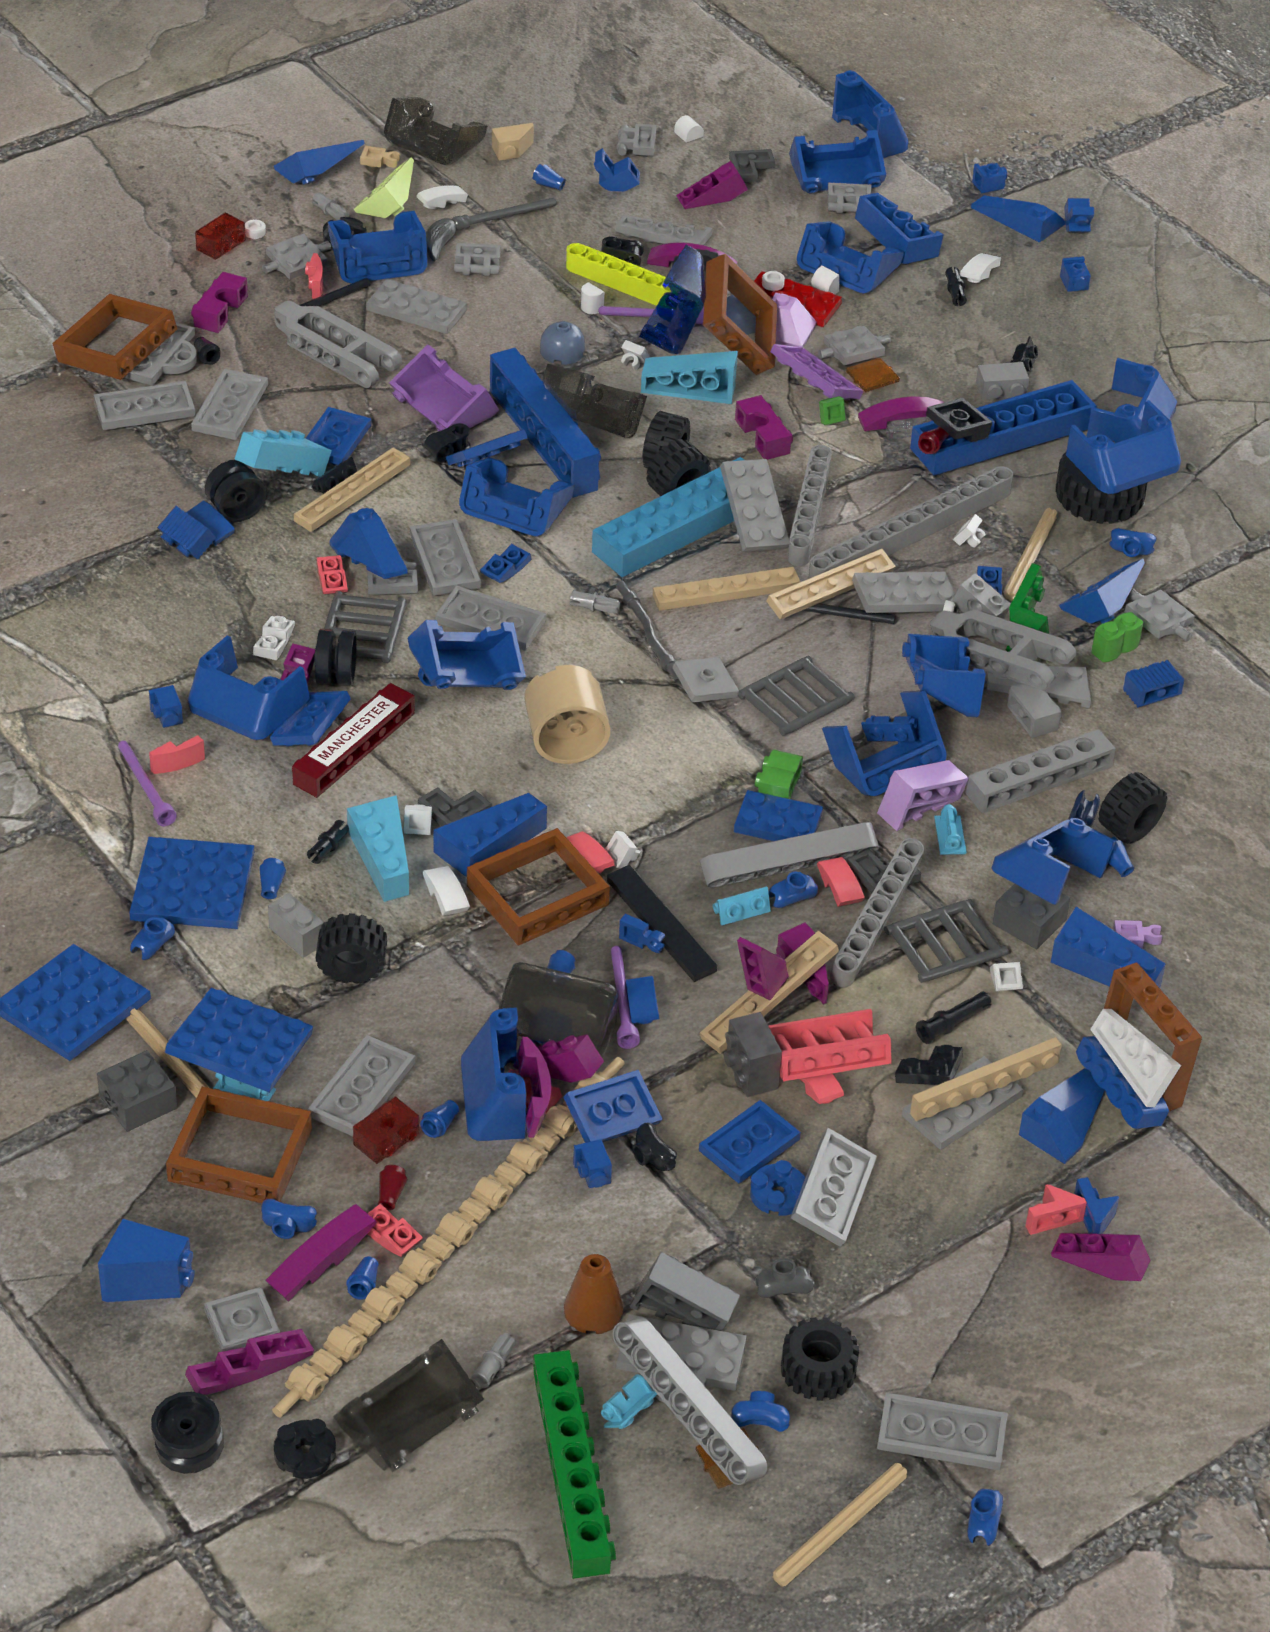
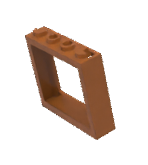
M726 254L707 261L703 326L730 351H738L737 358L755 375L774 368L775 355L770 351L773 345L776 344L777 303ZM727 289L756 316L755 342L726 316Z
M108 294L52 344L58 362L122 380L178 329L172 310ZM118 317L149 325L115 356L85 348L88 343Z
M558 828L467 867V887L518 946L609 905L610 886ZM556 852L587 888L519 917L489 881Z
M1137 962L1116 969L1113 972L1104 1009H1112L1127 1021L1134 998L1175 1045L1172 1058L1181 1067L1162 1097L1167 1103L1169 1111L1180 1108L1183 1105L1202 1036Z
M202 1086L166 1162L168 1182L258 1203H263L266 1199H275L281 1202L312 1131L311 1111ZM207 1110L294 1130L273 1178L185 1158Z

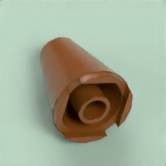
M591 1254L581 1261L564 1301V1314L570 1326L579 1332L586 1333V1330L596 1331V1334H603L613 1330L620 1323L624 1306L609 1260L602 1255Z

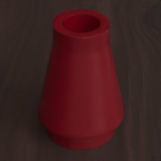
M939 426L936 429L922 433L919 437L918 446L923 453L934 454L939 450L949 434Z
M386 1165L379 1173L378 1205L381 1203L387 1210L395 1209L396 1202L408 1181L404 1168L397 1165Z

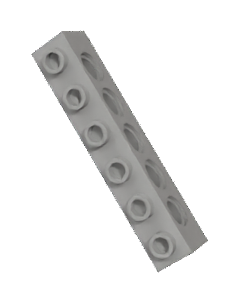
M1099 729L1085 733L1073 739L1062 741L1056 745L968 775L966 795L983 814L1108 769L1113 766L1116 748Z

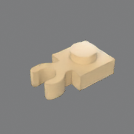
M365 146L360 156V165H367L369 167H382V164H386L388 167L396 168L397 161H400L399 152H386V148Z

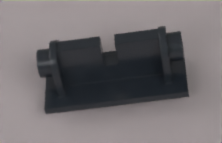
M1031 336L1028 337L1026 343L1016 346L1012 357L1013 360L1010 362H1023L1028 377L1033 370L1035 359L1038 357V349L1033 344Z
M353 457L341 462L324 475L315 479L312 484L313 491L324 494L356 473L357 468Z

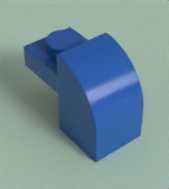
M603 148L595 152L594 167L599 173V184L604 189L624 192L640 184V171L629 156L614 164Z
M1068 198L1064 206L1067 232L1089 233L1091 231L1090 223L1094 217V207H1090L1089 198Z

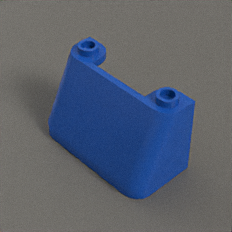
M849 70L837 74L832 118L837 123L841 122V119L850 120L852 126L861 123L867 130H877L883 158L905 152L908 149V137L893 106L855 71Z
M868 130L865 138L859 140V137H854L853 142L826 145H814L813 140L807 143L805 136L794 137L789 156L801 189L807 193L828 190V183L871 185V188L879 187L886 178V170L878 131Z
M415 211L402 212L396 215L393 222V230L351 235V229L347 222L343 220L328 221V232L342 280L347 283H354L364 278L373 281L418 275L424 272L427 268L426 232Z
M826 221L806 225L797 254V263L800 268L813 274L819 267L824 266L839 274L840 285L859 293H869L901 264L905 251L889 247L882 252L875 250L871 256L844 246V229L838 224Z
M488 457L466 466L459 505L461 510L467 515L531 536H539L548 531L573 496L575 484L560 480L554 482L550 489H544L540 493L507 482L508 468L505 463Z
M425 620L407 638L409 648L431 685L437 686L438 689L448 687H498L504 690H511L516 688L526 678L514 622H502L501 629L491 631L490 627H486L479 633L444 632L443 627L438 626L437 620Z
M908 634L907 642H904L902 646V656L906 657L915 678V685H918L920 690H926L928 695L964 716L977 718L980 714L986 673L984 669L968 670L970 657L966 656V650L969 647L968 638Z
M503 1008L494 1011L461 1056L467 1132L472 1139L477 1141L525 1139V1081L516 1073H504L507 1063L511 1062V1064H514L517 1061V1008Z

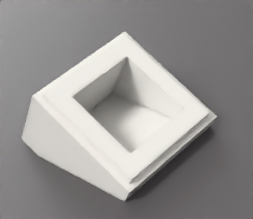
M1020 962L993 964L990 967L995 991L1023 989Z

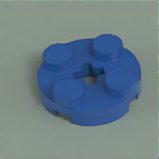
M785 1160L763 1166L751 1176V1200L758 1209L769 1214V1210L779 1212V1216L790 1215L797 1202L805 1176ZM774 1187H783L784 1192L780 1190L773 1191Z

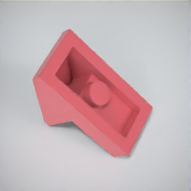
M1047 1184L1045 1185L1043 1203L1028 1209L1026 1228L1029 1234L1032 1235L1081 1222L1084 1219L1087 1202L1083 1197Z

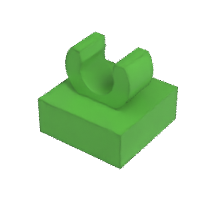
M838 396L819 401L820 420L823 425L846 420L844 398Z

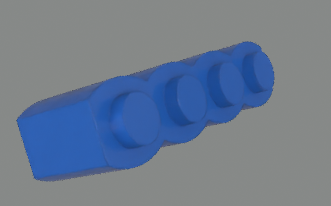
M1095 1036L1083 1037L1076 1050L1080 1063L1091 1071L1094 1081L1106 1091L1110 1102L1121 1110L1127 1124L1134 1129L1161 1126L1169 1113V1108L1163 1097L1161 1096L1155 1107H1146Z

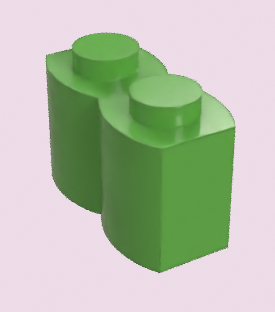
M1127 612L1117 616L1114 621L1099 625L1095 630L1091 653L1102 662H1110L1117 659L1121 653L1133 651L1139 646L1143 621L1134 613Z
M773 749L770 756H765L762 772H758L756 776L755 787L758 788V792L791 799L802 772L803 756Z

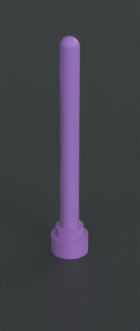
M601 306L598 312L600 315L692 319V322H696V324H703L704 306H697V308H692V310Z
M120 741L118 748L154 806L153 817L157 824L160 826L171 825L177 817L175 810L170 804L162 801L126 741Z
M613 946L611 948V957L621 1026L617 1031V1041L621 1048L631 1049L640 1043L639 1031L632 1024L622 950L619 946Z

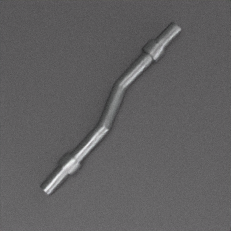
M619 581L616 584V588L623 596L625 605L633 610L642 623L647 642L660 659V665L664 671L669 672L676 683H681L673 670L676 660L671 654L666 652L657 639L652 620L640 605V599L635 592L628 588L624 581Z

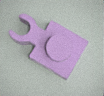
M1115 920L1114 931L1140 948H1143L1144 942L1152 945L1161 944L1160 925L1142 927V921Z

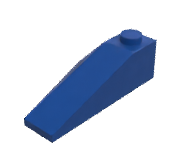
M364 140L296 152L274 165V169L293 184L302 182L303 185L315 182V177L364 145L365 142Z
M984 195L971 204L972 209L1039 243L1066 223L1056 212L1038 203Z
M362 508L355 513H350L329 540L330 546L337 555L351 557L352 563L366 565L368 571L383 579L408 574L407 567L385 525L373 508Z
M1140 559L1125 565L1104 577L1103 580L1087 587V590L1082 592L1081 595L1080 593L1073 595L1059 605L1061 610L1090 624L1099 620L1103 624L1114 619V613L1122 608L1145 564L1144 560Z
M1084 1068L1038 1097L1022 1113L1019 1135L1063 1164H1066L1082 1148L1088 1129H1090L1093 1117L1100 1105L1105 1090L1094 1081L1091 1071Z

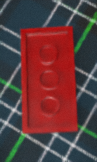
M763 271L754 280L771 299L775 293L797 298L815 319L816 325L823 328L842 304L841 296L813 288L809 285H803L790 279L784 280V287L780 290H767L762 286V277L766 273Z

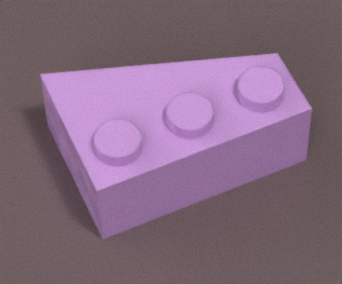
M949 760L894 771L890 777L889 785L877 814L898 831L903 828V823L911 819L915 821L922 819V813L930 809L937 811L945 805L959 800L969 778Z

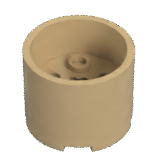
M575 665L555 666L556 670L548 672L541 677L535 676L525 691L524 700L534 745L538 753L549 761L561 764L582 762L598 754L605 747L610 737V724L601 687L592 676V673L583 667Z

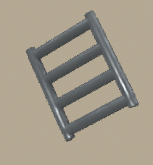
M336 591L324 629H333L336 638H339L342 630L356 631L357 640L385 643L384 650L357 647V657L381 659L383 663H389L393 655L407 601L404 598H399L396 601L344 595L341 591ZM341 605L395 611L393 617L344 612L340 611ZM336 621L390 626L388 633L337 628L335 624Z
M810 656L801 658L744 687L738 693L740 699L746 698L779 727V732L782 736L792 733L855 699L851 691L848 693L817 668ZM801 669L806 670L837 698L826 702L794 673ZM782 679L787 680L818 708L807 712L775 683ZM765 688L798 718L788 723L755 693Z
M972 899L953 903L884 927L885 933L894 937L919 973L918 980L920 983L931 981L1008 954L1007 947L1005 945L1000 946L973 909L974 903ZM963 912L990 950L977 954L950 916ZM940 920L966 957L952 961L927 926V923ZM916 927L942 965L929 969L903 931Z

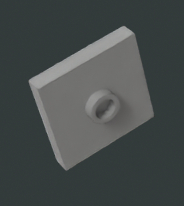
M719 657L674 662L673 670L692 702L737 698L739 690Z
M262 1287L204 1303L205 1313L221 1352L244 1348L247 1340L250 1338L280 1333Z

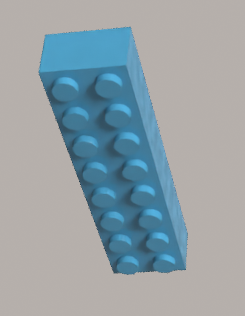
M739 457L733 461H742L744 459ZM720 467L593 529L592 553L618 575L624 577L733 522L734 517Z

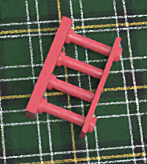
M871 1009L768 1025L782 1051L780 1077L783 1082L891 1064V1038L888 1034L873 1036Z

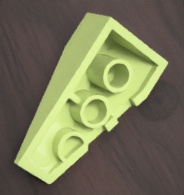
M410 157L390 173L379 186L371 191L372 193L369 195V198L365 197L354 208L355 212L387 218L391 214L396 216L404 210L402 205L408 200L414 163L413 158Z

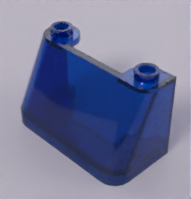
M685 245L663 282L662 286L665 288L668 286L671 292H666L662 295L658 305L639 335L642 339L671 354H679L685 347L706 299L703 257L700 252L688 245Z

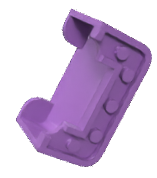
M428 344L389 382L394 390L393 396L401 403L405 401L436 425L437 431L457 423L465 424L470 429L492 418L499 411L486 388L480 384L473 386L452 370L444 359L439 360L435 354L436 350Z

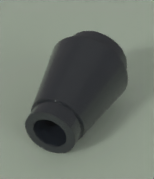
M198 337L194 341V346L202 363L212 365L219 361L221 352L216 344L204 337Z

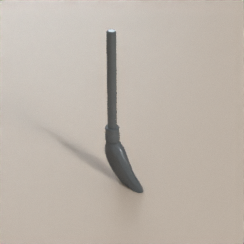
M544 199L472 216L464 214L462 216H455L452 219H440L434 222L426 232L427 253L433 261H436L442 248L456 231L469 228L472 224L553 207L557 204L556 199Z

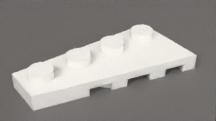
M1102 1009L1090 1030L1146 1107H1155L1181 1065L1112 1009Z

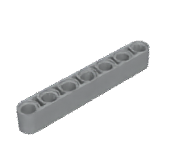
M816 445L810 451L789 539L788 561L794 566H804L810 560L830 473L832 452L825 445Z
M865 822L708 855L700 860V865L707 887L714 888L817 866L819 861L843 857L844 860H847L868 849L874 853L879 850V844L872 823Z
M907 838L901 842L838 952L830 974L831 981L836 986H851L918 869L924 851V846L919 840Z
M640 1317L621 1322L614 1327L613 1339L617 1347L731 1482L741 1485L762 1478L766 1474L767 1462L762 1453L646 1318Z

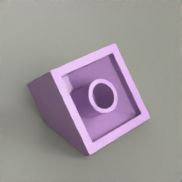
M775 293L772 300L777 303L776 344L804 347L816 327L815 319L797 298Z

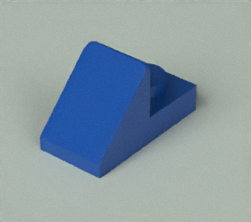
M1088 1177L1077 1179L1074 1194L1085 1198L1087 1202L1083 1219L1089 1234H1103L1116 1215L1119 1196L1099 1199L1098 1191L1096 1188H1092Z

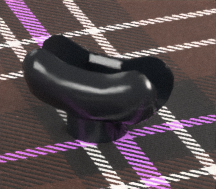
M648 1122L641 1124L636 1132V1144L632 1147L636 1161L642 1166L651 1163L660 1171L673 1170L676 1166L677 1152L659 1137L653 1124Z

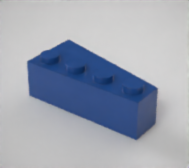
M879 193L860 196L855 219L885 248L894 247L905 251L902 264L939 256L944 234L939 231L932 232L929 230L930 226L925 222H921V224L913 220L911 213L897 210L898 205Z
M530 793L434 829L433 852L467 877V867L526 842L547 829V806Z
M1075 907L1055 938L1050 962L1109 987L1114 970L1137 962L1160 988L1166 965L1078 907Z

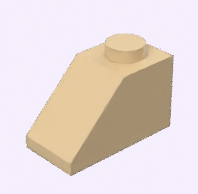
M533 123L492 129V148L499 161L519 158L534 143Z

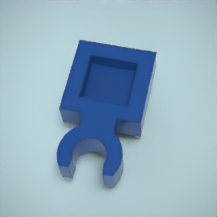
M624 914L620 919L619 939L641 949L646 945L655 953H660L665 947V944L661 943L665 938V934L657 930H649L648 923L628 914Z

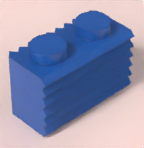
M175 506L157 527L162 533L160 537L170 546L174 543L178 545L176 549L187 558L189 555H192L194 558L200 559L206 548H209V545L216 539L206 526L178 506Z
M1169 660L1162 661L1161 663L1155 662L1148 667L1145 666L1139 670L1133 669L1130 672L1128 671L1125 676L1123 690L1138 708L1182 694L1184 678Z

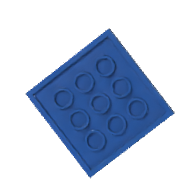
M148 837L129 912L130 920L145 922L152 917H162L172 924L238 929L255 853L254 845Z
M72 944L0 998V1017L71 1061L130 1016L132 1009L135 1008L137 1010L151 999V994L148 989L77 945Z
M210 988L168 1041L165 1053L270 1093L312 1035L313 1026L299 1019H293L280 1014L275 1010L253 1004L249 1000L232 996L222 990Z

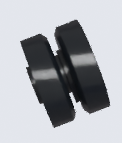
M229 460L214 468L207 477L204 486L206 496L219 513L230 522H242L253 517L263 507L267 497V490L263 482L250 466L238 460Z
M319 629L314 661L316 684L330 685L336 672V680L340 686H353L357 660L356 631L342 630L336 645V634L333 629Z
M192 1391L179 1392L165 1398L156 1407L151 1418V1430L155 1440L156 1453L163 1465L171 1471L183 1474L197 1473L209 1468L220 1457L224 1448V1435L220 1414L214 1401L204 1394Z

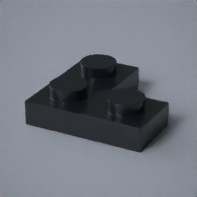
M951 1045L935 1046L929 1060H919L917 1058L901 1059L895 1072L896 1083L939 1085L954 1079L963 1059V1048Z

